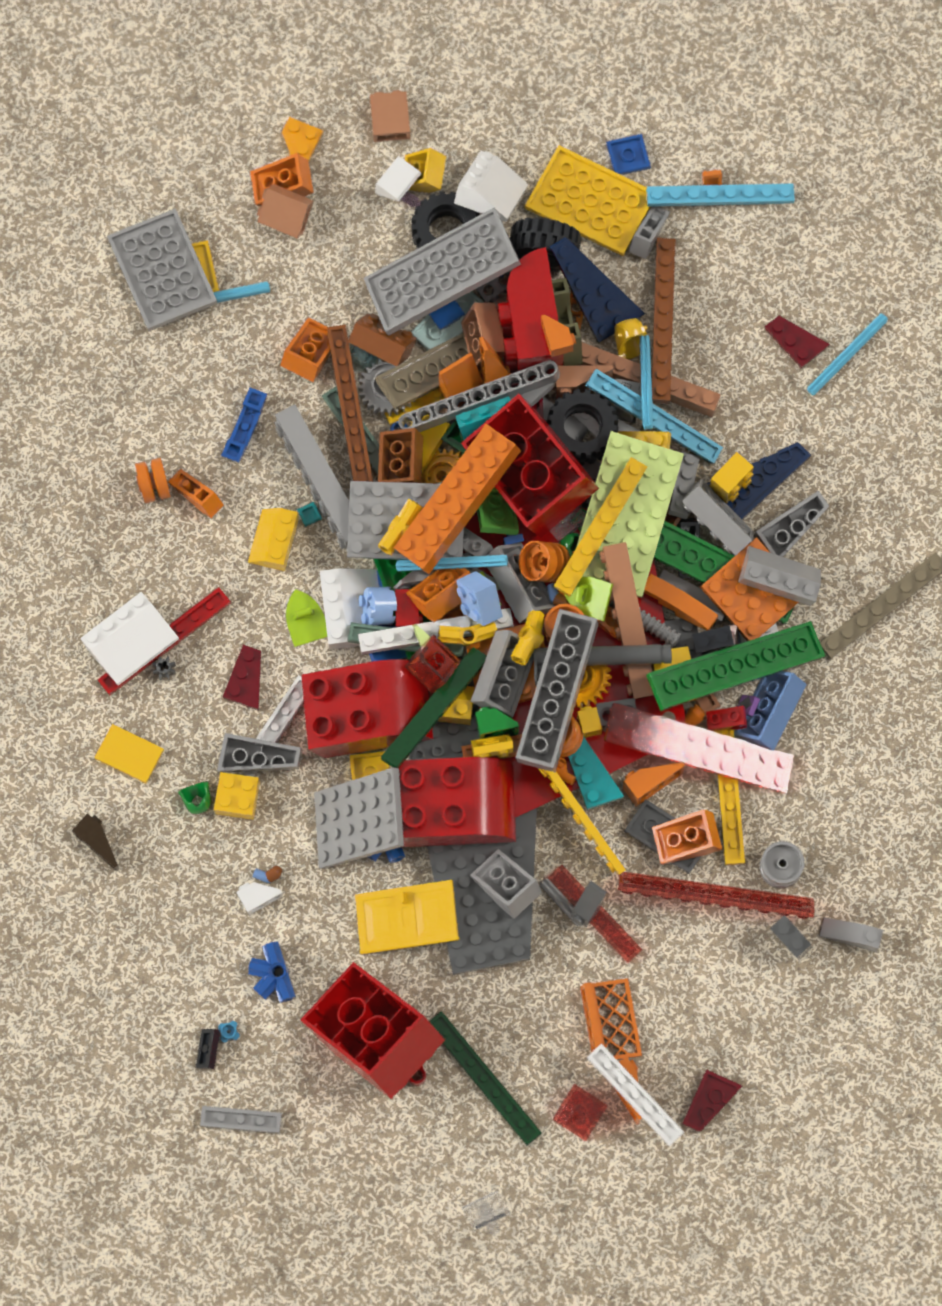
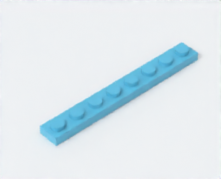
M793 184L647 186L646 188L647 207L794 203L795 201Z
M595 369L585 386L601 394L604 398H607L642 421V397L598 369ZM652 403L654 429L661 432H670L672 440L709 463H715L723 449L722 446Z

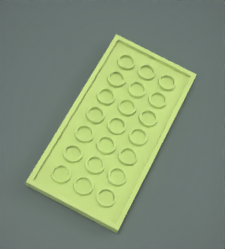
M613 431L610 432L595 482L599 489L591 495L577 546L630 458L632 457L646 465L647 469L583 576L605 581L603 571L606 570L605 563H601L599 552H602L603 546L626 542L637 597L642 598L684 456L683 453Z

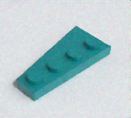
M583 736L581 746L575 753L568 756L586 809L590 810L623 799L624 795Z

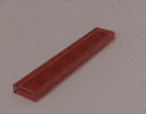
M561 865L548 879L575 907L585 888ZM601 906V909L590 924L629 963L642 951V948Z

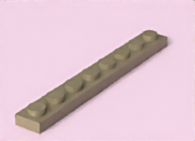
M934 553L820 642L823 651L832 659L942 573V558L937 553Z

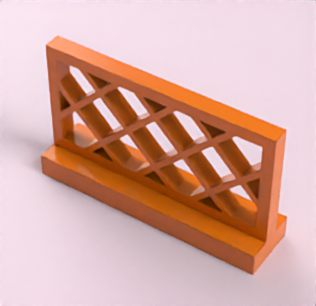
M628 978L597 983L589 982L580 986L591 1052L600 1044L606 1048L610 1043L618 1049L614 1056L616 1060H621L625 1057L634 1058L642 1056ZM624 984L625 993L622 997L613 991L616 985ZM602 987L608 991L603 1000L596 995L595 988ZM609 994L619 999L614 1008L605 1002ZM621 1002L628 1006L629 1012L626 1016L616 1010ZM602 1004L611 1010L606 1019L599 1014V1008ZM613 1013L623 1019L618 1027L608 1021ZM625 1021L632 1026V1032L629 1036L620 1030ZM605 1024L615 1030L610 1038L603 1034L602 1028ZM617 1032L626 1038L621 1047L612 1041ZM628 1040L635 1045L636 1053H628L623 1049Z

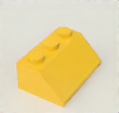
M283 508L262 509L248 563L285 571L299 521L298 512Z

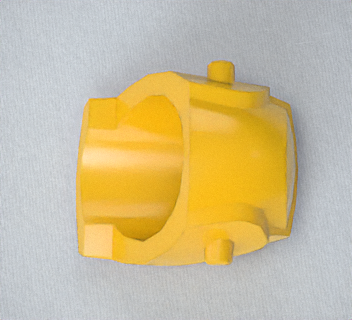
M637 318L624 320L614 327L618 355L628 360L640 356V336L647 335L645 331L647 326H643L642 322Z

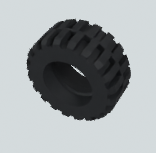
M441 191L437 196L435 193L429 195V199L424 198L420 202L421 206H417L414 210L415 215H412V239L416 249L437 239L429 231L430 225L436 219L450 216L464 224L479 216L480 212L455 204L456 192L450 191V194H445V191Z
M534 217L516 221L511 228L510 241L519 260L534 250L546 247L550 270L560 271L549 247L565 237L580 250L582 237L575 227L569 226L567 223H561L558 220H550L548 218Z
M580 389L574 390L573 394L567 392L563 394V398L559 397L554 405L551 406L546 420L581 465H584L585 462L593 464L596 459L601 460L610 432L618 433L619 428L618 416L615 415L616 410L614 406H609L610 401L607 398L601 399V394L597 392L595 395L590 394L591 390L585 389L584 393H580ZM575 413H585L592 416L599 424L598 436L587 442L572 439L564 429L567 417Z

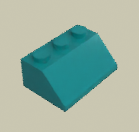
M508 396L456 415L455 417L463 439L465 440L511 401V398Z

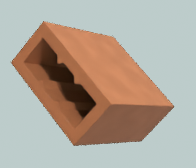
M395 90L392 93L376 92L370 94L374 142L411 139L406 91Z
M275 184L266 188L262 195L264 199L263 205H260L257 211L259 216L257 222L298 239L304 233L314 200Z

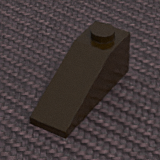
M87 813L72 830L73 834L115 871H118L119 866L101 825L103 822L97 816L93 815L91 817Z

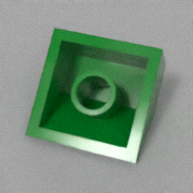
M483 707L478 712H475L479 739L509 734L510 736L519 735L518 722L499 710Z

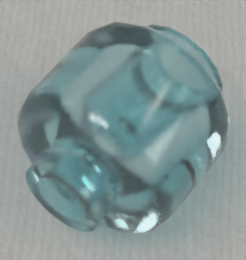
M355 345L350 347L352 363L359 368H371L372 362H376L377 356Z

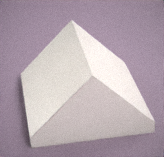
M398 156L376 183L375 193L400 201L421 173Z

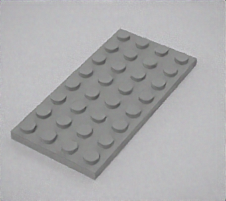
M494 207L366 276L364 281L384 330L389 336L516 268L521 263L498 211Z

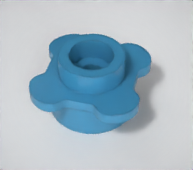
M235 1021L225 1024L221 1023L218 1026L222 1042L226 1043L231 1039H239L240 1034L237 1032V1023Z

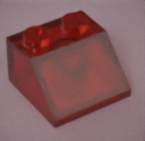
M433 634L412 655L404 667L431 693H434L448 681L461 660Z
M574 1084L552 1120L586 1142L607 1110L608 1105Z

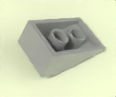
M499 849L470 875L514 919L543 893L537 880Z

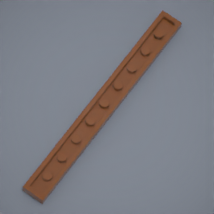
M659 237L656 240L652 403L670 404L675 239Z
M346 325L327 327L353 481L373 482Z

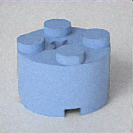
M367 587L363 595L359 596V606L363 608L361 615L362 624L392 625L396 616H393V611H397V601L394 590H390L391 587Z

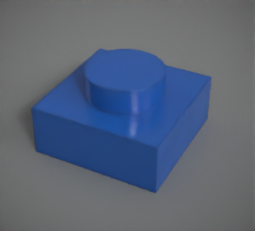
M506 534L507 537L503 538L504 545L524 542L523 534Z

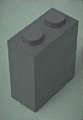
M785 915L770 928L798 960L813 948L812 944Z

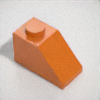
M542 315L541 325L551 357L573 352V346L576 344L574 333L570 334L567 326L546 315Z

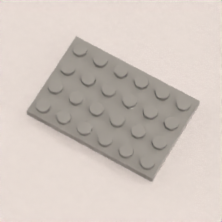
M176 208L107 236L148 332L218 304Z
M350 481L347 558L408 560L396 550L392 556L387 555L378 547V544L387 533L392 520L396 515H399L408 499L424 507L441 484ZM464 528L442 558L463 557Z
M390 768L314 792L320 869H327L404 846L399 768Z

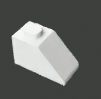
M254 882L243 884L239 887V891H237V895L249 915L283 897L280 889Z

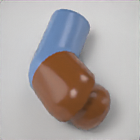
M555 583L547 585L550 602L553 605L568 604L566 597L553 587Z
M274 866L266 872L256 868L253 877L265 883H272L281 877L282 868Z

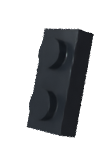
M201 1030L195 1068L214 1070L220 1030Z

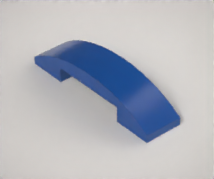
M249 388L243 402L242 411L230 439L228 438L221 455L222 457L240 462L260 419L267 393Z

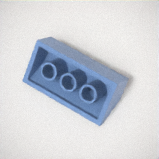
M785 671L761 678L753 696L760 699L753 717L746 716L747 728L735 730L734 736L761 749L774 751L807 684L794 673Z

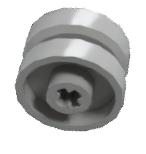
M779 841L771 844L765 850L760 861V873L763 880L774 888L785 889L793 886L799 880L804 869V857L801 850L789 842ZM782 862L785 864V866L781 867L779 864H781Z

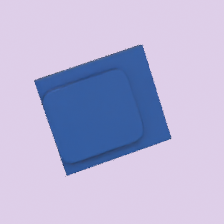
M456 300L429 314L439 330L449 327L465 315Z

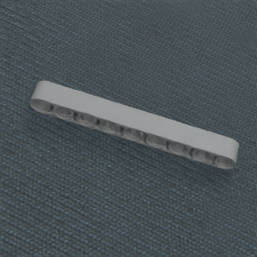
M545 361L405 413L399 418L398 423L401 429L416 428L419 432L454 420L456 415L508 396L513 398L518 394L521 395L556 382L560 377V371L554 361ZM555 369L554 373L546 374L547 370ZM532 375L537 376V378L534 381L528 380L529 377ZM519 382L517 387H511L512 383ZM495 389H501L499 394H493ZM477 396H484L482 400L475 401V398ZM460 402H466L464 407H457ZM442 409H448L445 414H439ZM425 415H430L427 421H422ZM407 422H413L410 427H404Z

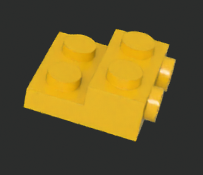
M509 734L471 740L473 757L490 758V756L497 755L498 758L507 757L509 753L513 752V742Z

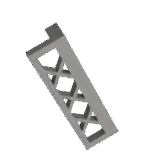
M663 569L659 577L660 579L686 592L718 614V620L724 621V614L701 588Z

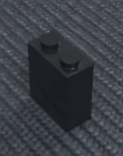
M729 625L692 634L696 653H707L741 644L737 625Z

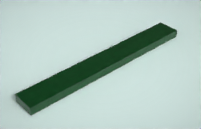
M474 647L468 652L381 756L383 762L393 768H399L483 668L487 655Z
M441 1011L429 1022L445 1039L442 1044L524 1144L528 1146L542 1132L445 1014Z

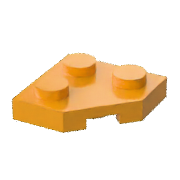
M289 117L282 131L290 155L298 153L309 162L323 134V130Z

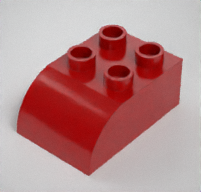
M544 247L528 253L519 260L521 265L512 269L508 278L507 302L498 303L499 321L503 328L504 364L509 366L511 374L549 360L554 361L557 366H563L564 354L551 357L541 325L542 315L558 321L547 249ZM555 369L547 370L546 374L554 373ZM532 375L528 380L532 381L537 376Z
M520 394L516 395L461 442L467 450L485 424H487L517 445L521 452L495 485V488L523 524L540 538L599 489L553 429Z
M379 660L301 674L308 750L322 758H331L388 748L429 700L426 664L412 660ZM433 729L428 732L422 741L434 739Z
M488 757L405 760L399 767L404 846L402 847L516 842L513 764L509 761Z
M354 962L300 1019L335 1055L390 1099L406 1086L409 1079L433 1056L434 1052L445 1041L423 1014Z

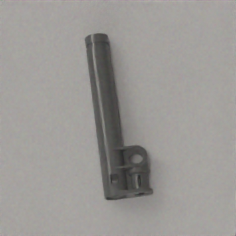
M671 644L592 646L587 666L672 663ZM548 648L534 649L535 686H537Z

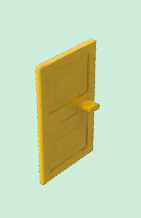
M453 880L355 894L361 955L459 940Z

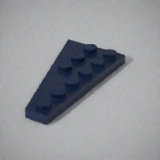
M564 237L549 247L564 278L567 279L568 286L597 342L600 343L613 335L616 324L628 319H638L645 314L570 240Z
M797 442L777 451V453L768 457L765 456L759 461L752 463L754 466L752 482L746 489L742 487L738 492L739 496L733 502L729 501L727 505L743 520L811 457V454Z

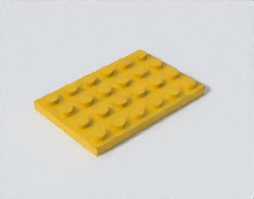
M558 145L525 204V209L543 218L567 223L569 226L575 227L582 237L621 256H624L650 207H647V187Z

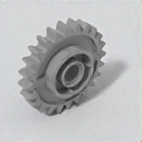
M380 359L378 360V365L372 362V368L366 367L367 373H361L363 379H359L361 386H358V390L361 392L359 395L360 399H363V405L368 404V410L374 408V414L381 411V416H383L387 412L389 417H391L392 412H395L396 415L399 413L398 410L405 412V406L411 408V403L397 410L393 408L375 381V378L396 366L386 361L383 363Z

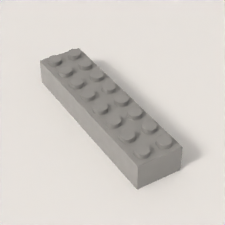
M294 404L275 414L276 421L274 424L276 432L280 438L284 437V446L289 454L292 453L293 462L297 470L301 468L300 471L306 486L309 485L313 499L315 501L319 500V509L323 517L327 516L328 525L332 533L336 532L339 546L347 551L349 500Z
M559 609L516 754L518 763L556 772L599 625L596 618Z

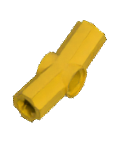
M411 499L407 500L401 512L392 520L387 533L378 544V547L384 553L392 556L395 552L394 546L423 507Z
M532 610L528 613L526 624L518 634L519 641L511 654V660L522 666L527 664L534 649L538 648L544 640L541 632L545 614L541 611Z
M494 621L485 626L477 624L466 628L439 626L438 643L469 646L494 637L497 628ZM465 631L472 634L471 641H466L463 638Z

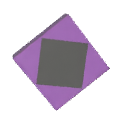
M742 695L738 706H744L746 716L753 717L760 699L756 696Z

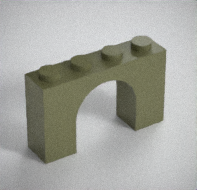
M567 279L552 280L558 321L569 328L570 334L574 333L576 340L573 352L564 354L563 365L575 366L583 364L581 334L578 322L573 323Z

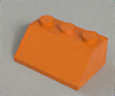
M465 568L437 569L406 594L426 618L436 622L461 603L457 593L458 586L456 580L470 574V571Z

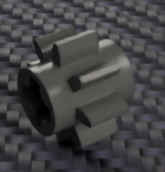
M168 656L166 659L159 657V661L153 663V666L157 668L153 671V674H159V680H162L163 677H167L170 680V675L176 674V671L172 669L176 664L175 662L170 663ZM167 665L168 669L161 671V667L164 668Z

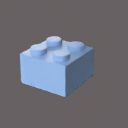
M477 571L456 580L458 586L457 593L462 603L460 607L464 615L469 616L473 621L478 622L482 626L503 617L495 583Z

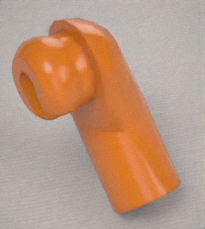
M559 758L556 772L564 782L573 785L576 777L568 773L566 760Z

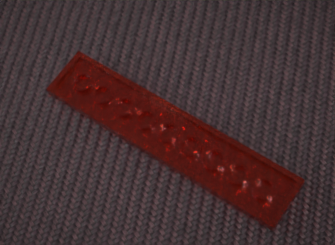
M613 703L611 706L604 741L677 763L683 762L687 766L779 793H787L794 756L776 750L772 751L763 746L618 703Z
M622 872L619 875L618 890L625 894H633L634 892L641 893L645 897L656 895L666 900L677 898L682 902L699 901L703 905L719 904L723 908L734 906L744 911L756 909L761 913L777 912L781 916H789L791 914L797 915V917L802 919L814 918V898L631 872Z

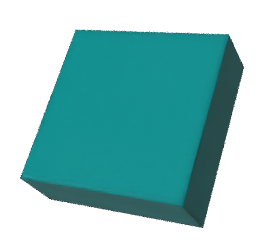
M315 502L297 509L305 527L322 520Z

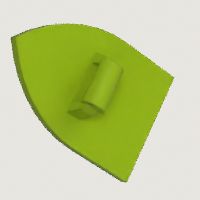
M583 576L571 596L564 595L570 605L579 608L584 615L605 621L613 583L594 577Z
M295 589L286 609V622L294 647L328 637L325 616L318 603L306 593Z

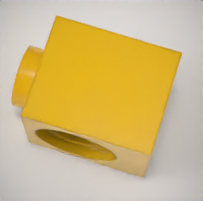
M586 706L581 708V711L577 713V718L584 738L602 734L597 707Z

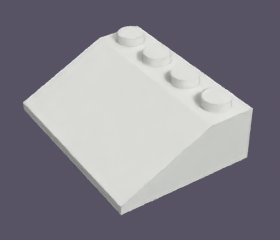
M480 151L459 183L454 203L482 214L495 207L501 220L507 222L526 191L528 184L498 156L492 155L490 152Z
M331 569L320 571L329 650L360 646V644L348 642L351 622L362 624L361 615L363 608L359 606V596L363 595L367 587H379L377 569Z
M140 592L80 639L91 655L119 686L175 643L179 637L152 603Z

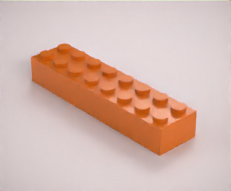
M485 424L394 546V549L427 574H430L521 452L517 445Z

